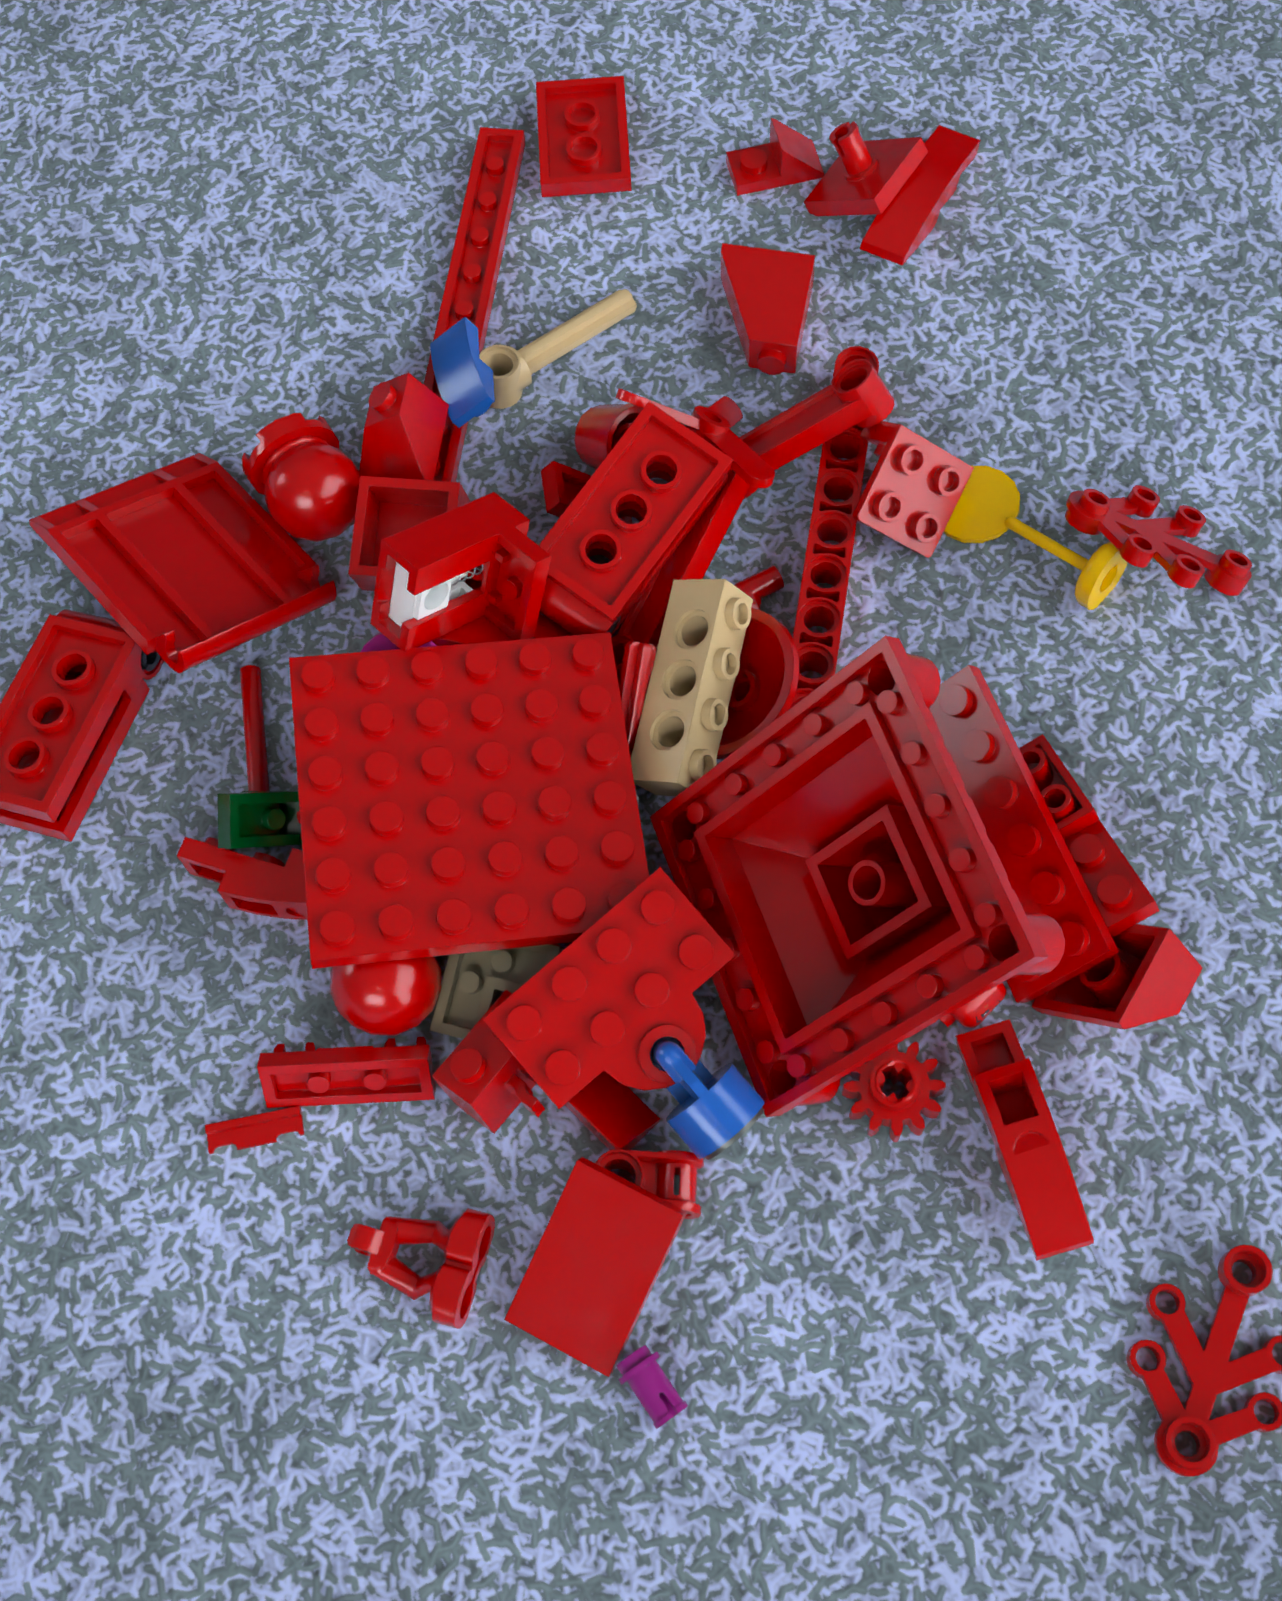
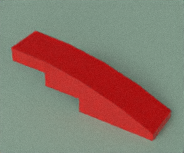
M939 125L924 143L928 153L884 212L876 215L861 242L860 250L903 266L934 228L940 209L957 189L960 175L974 160L981 140Z

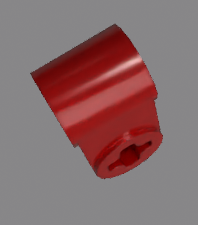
M614 1149L602 1154L595 1162V1164L609 1171L613 1169L628 1171L632 1174L635 1185L687 1211L684 1219H694L701 1216V1206L696 1203L697 1172L698 1169L704 1167V1158L698 1159L693 1152L680 1150L653 1152ZM675 1175H679L678 1195L673 1193Z

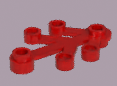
M1136 485L1132 488L1128 497L1108 498L1104 493L1095 489L1073 491L1066 501L1068 509L1065 513L1067 522L1085 534L1099 535L1102 533L1120 551L1121 557L1133 566L1147 567L1151 559L1154 558L1167 571L1169 578L1177 585L1184 588H1194L1204 574L1205 580L1210 586L1229 596L1240 595L1252 577L1250 571L1252 562L1244 554L1228 549L1223 554L1216 555L1174 537L1183 535L1194 538L1205 524V516L1191 506H1179L1173 517L1135 520L1126 515L1135 514L1143 518H1149L1160 502V497L1153 490L1145 486Z
M1236 1246L1225 1253L1219 1261L1218 1276L1224 1288L1204 1349L1184 1311L1186 1301L1179 1288L1172 1284L1163 1283L1154 1287L1147 1295V1310L1154 1319L1162 1322L1191 1383L1184 1407L1164 1370L1167 1362L1166 1354L1158 1343L1152 1340H1141L1133 1344L1127 1352L1126 1360L1130 1371L1135 1376L1143 1379L1161 1419L1154 1437L1156 1453L1162 1464L1177 1475L1194 1477L1204 1474L1215 1464L1219 1445L1255 1430L1270 1432L1282 1425V1402L1275 1395L1267 1392H1261L1249 1397L1245 1402L1244 1409L1209 1420L1218 1394L1273 1372L1282 1374V1365L1275 1361L1272 1353L1275 1344L1282 1343V1335H1277L1266 1341L1262 1349L1228 1362L1249 1296H1254L1263 1291L1270 1284L1273 1275L1269 1258L1262 1250L1255 1246ZM1235 1262H1242L1251 1269L1252 1279L1250 1283H1240L1234 1278L1232 1267ZM1159 1292H1166L1173 1296L1176 1302L1174 1313L1165 1314L1158 1309L1155 1300ZM1140 1348L1150 1349L1155 1354L1157 1365L1153 1371H1146L1138 1365L1136 1353ZM1259 1400L1266 1401L1272 1406L1275 1416L1271 1424L1261 1423L1256 1418L1254 1406ZM1180 1432L1189 1433L1195 1439L1196 1451L1190 1457L1182 1455L1176 1448L1175 1439Z

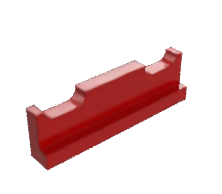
M300 1106L205 1125L209 1154H214L217 1147L231 1144L236 1145L237 1150L275 1143L279 1135L290 1132H298L300 1136L305 1135Z

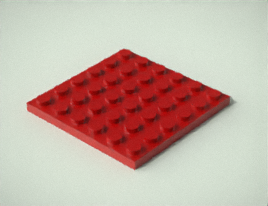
M610 632L411 648L407 652H404L402 649L289 658L309 949L312 969L573 942L649 877Z

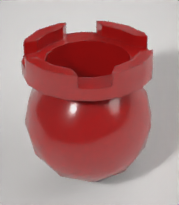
M293 413L276 419L256 434L260 443L253 449L251 455L243 454V472L259 494L265 495L270 515L283 529L294 538L319 542L339 536L354 524L360 473L353 461L339 449V440L324 417L319 416L318 420H305L301 413Z
M435 956L336 966L330 970V993L338 1012L353 1027L371 1035L397 1036L416 1027L433 1011L441 992V969Z

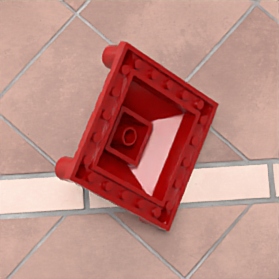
M885 635L650 816L676 886L735 954L729 962L711 977L754 1088L765 1101L762 1108L766 1117L781 1116L796 1106L829 1102L839 1089L840 1079L861 1067L862 1064L898 1045L899 1042L915 1035L935 1023L938 1019L952 1013L974 1000L980 994L989 991L1014 975H1041L1051 972L1060 963L1064 954V935L1055 919L1046 914L1024 912L1015 890L1011 888L1000 858L993 844L988 839L986 829L977 809L966 792L965 784L954 760L944 745V739L929 709L936 701L940 692L941 679L938 668L931 660L923 656L906 653L899 638Z

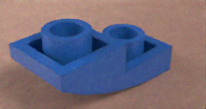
M464 317L430 343L432 365L442 400L449 404V417L458 428L473 417L483 415L491 404L495 402L493 370L479 356L478 328Z

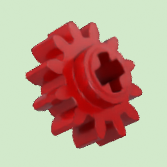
M916 1041L907 1048L906 1053L899 1052L898 1045L876 1058L867 1061L866 1064H862L861 1067L849 1073L852 1078L858 1081L852 1080L843 1084L842 1096L849 1099H858L850 1110V1119L857 1120L867 1115L870 1118L867 1130L870 1137L879 1131L881 1125L889 1127V1135L893 1142H898L904 1125H908L910 1131L920 1136L925 1129V1122L921 1114L933 1119L938 1117L942 1109L935 1100L929 1098L942 1095L946 1088V1083L942 1080L929 1079L934 1073L938 1061L936 1058H931L920 1063L917 1060L919 1043ZM886 1079H890L893 1086L899 1081L905 1085L900 1099L896 1098L894 1092L888 1097L882 1092Z

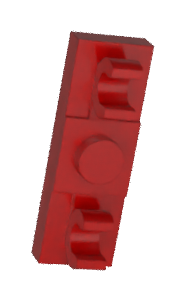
M417 1037L415 1046H396L395 1038H389L385 1042L384 1047L375 1048L373 1046L317 1048L316 1050L313 1042H307L305 1051L286 1052L285 1044H277L273 1053H260L257 1069L267 1108L435 1100L436 1082L432 1077L434 1070L430 1045H427L424 1037Z

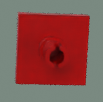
M846 122L841 124L829 136L839 157L805 199L804 204L808 212L815 216L882 214L928 153L922 138L912 137L863 141L857 123L852 122L850 124Z

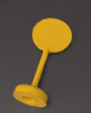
M972 466L974 467L973 472L946 525L944 533L948 537L962 543H984L999 538L1010 529L1081 570L1075 586V598L1081 606L1088 610L1097 608L1115 588L1128 562L1121 557L1120 551L1111 542H1107L1100 546L1088 560L1017 519L1020 512V493L1015 482L1001 470L989 466Z

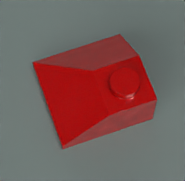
M408 372L373 387L368 400L369 408L364 426L360 476L434 480L449 404Z
M1135 924L1113 937L1119 950L1117 954L1037 997L1031 1007L1046 1015L1125 1030L1178 1015L1203 967L1170 928Z

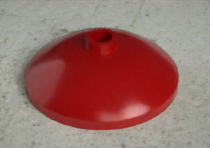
M751 608V620L746 628L740 654V668L734 680L728 706V721L723 728L717 759L727 758L788 711L797 690L799 657L791 634L781 622L768 613L755 608Z

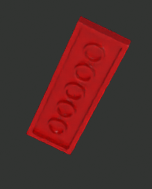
M967 665L940 684V692L936 701L929 709L944 739V745L954 760L965 784L966 792L977 809L986 829L988 839L993 844L1000 858L1011 888L1015 890L1024 912L1046 914L1055 919L1061 927L1065 939L1062 959L1051 972L1041 975H1014L1006 980L1016 1003H1026L1117 954L1119 950L980 669Z

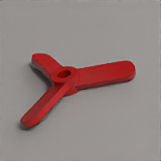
M618 389L615 398L640 408H644L650 401L733 459L731 469L750 486L768 488L773 484L775 470L730 430L743 418V414L738 405L729 397L723 396L708 408L696 406L692 414L688 415L626 390Z

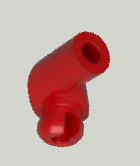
M772 565L736 583L734 586L753 599L751 608L760 610L762 598L782 589L784 582L778 569Z

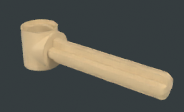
M627 289L614 292L518 351L506 345H492L482 350L479 354L480 359L493 370L495 402L490 407L504 409L513 406L521 398L523 389L532 383L531 375L634 313L637 305L631 292Z

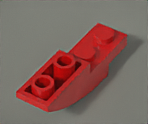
M1042 734L1020 747L1019 750L1112 938L1160 911L1156 901L1101 823L1094 807L1045 736Z
M188 837L184 838L177 853L178 859L189 874L220 883L217 891L229 908L256 915L307 920L302 850L292 848L284 865L279 859L265 853L256 852L253 857L237 853L236 849L218 848V839L207 837L204 842Z
M1010 1019L956 1035L958 1051L993 1139L996 1157L1036 1261L1094 1244L1089 1222L1055 1123L1029 1058H1025Z

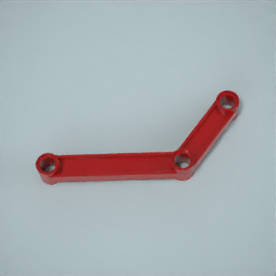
M863 358L855 359L846 363L835 373L831 385L739 438L774 470H777L855 425L866 428L879 424L892 412L894 398L871 362ZM731 468L727 472L729 476L726 484L628 613L618 634L611 637L618 683L620 682L627 642L639 641L650 643L655 646L657 651L673 581L703 579L743 499L751 496L758 489L747 484Z

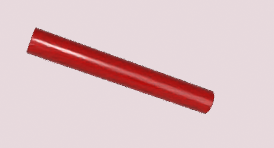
M247 665L240 669L248 791H270L261 670L258 666Z

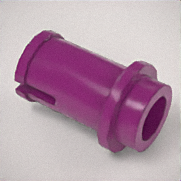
M645 1344L622 1360L616 1367L622 1374V1377L618 1379L621 1385L626 1382L629 1384L654 1422L653 1425L658 1429L688 1407V1405L682 1400L656 1360L661 1357L659 1353L655 1352L652 1354Z

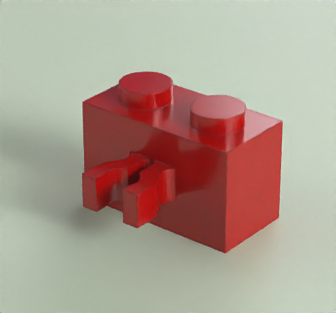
M508 990L501 994L432 1075L433 1079L459 1108L494 1134L521 1102L536 1117H539L545 1110L540 1101L533 1096L531 1090L537 1083L483 1021V1018L512 994Z

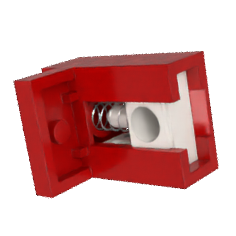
M492 492L381 540L370 624L404 652L411 648H418L482 616L486 617L512 640L532 639L536 631L552 556L527 537L530 519L497 493Z

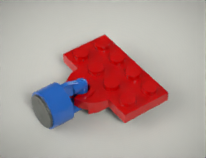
M661 867L483 1018V1021L558 1109L563 1107L603 1071L620 1084L646 1091L666 1088L679 1103L668 1115L666 1121L698 1159L705 1157L709 1160L723 1152L751 1128L764 1112L762 1106L765 1101L733 1063H729L711 1074L699 1060L706 1039L704 1014L692 993L729 962L735 954Z

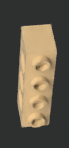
M726 579L673 581L654 667L651 672L631 756L634 784L655 795L676 797L717 765V754L723 728L728 721V706L734 680L740 668V654L746 628L751 620V606L753 602L750 596Z

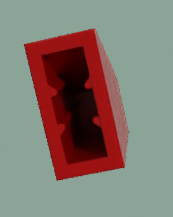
M722 243L721 281L748 367L757 368L769 375H778L782 372L796 373L814 282L815 255Z

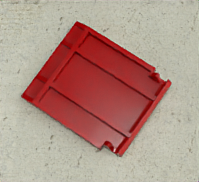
M201 453L29 520V525L144 653L148 655L156 651L177 673H182L335 601L337 597L334 580L320 586L318 581L319 565L217 461Z

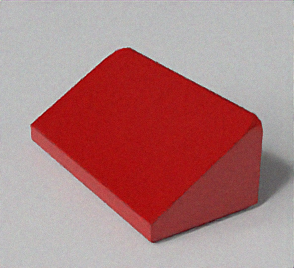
M605 1071L601 1072L565 1104L609 1150H631L660 1121V1118L627 1086L620 1084Z

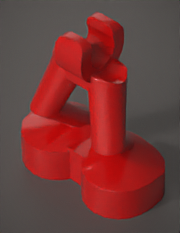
M467 1208L456 1219L449 1230L441 1221L388 1216L383 1219L379 1230L362 1224H354L348 1236L347 1245L355 1249L359 1254L370 1257L367 1268L371 1275L378 1277L411 1299L415 1300L430 1292L429 1304L433 1322L460 1329L465 1324L476 1293L477 1278L480 1269L486 1261L494 1236L495 1219L492 1214ZM433 1243L444 1251L445 1263L437 1271L421 1277L396 1257L400 1245Z

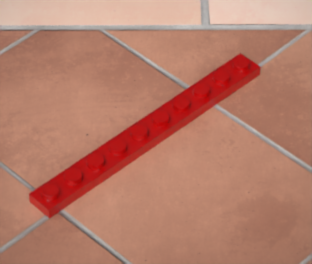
M480 127L433 341L462 318L466 317L478 328L479 354L484 348L526 144L524 130ZM430 353L424 385L442 399L436 382ZM448 412L433 481L456 482L468 422L458 428L452 423Z

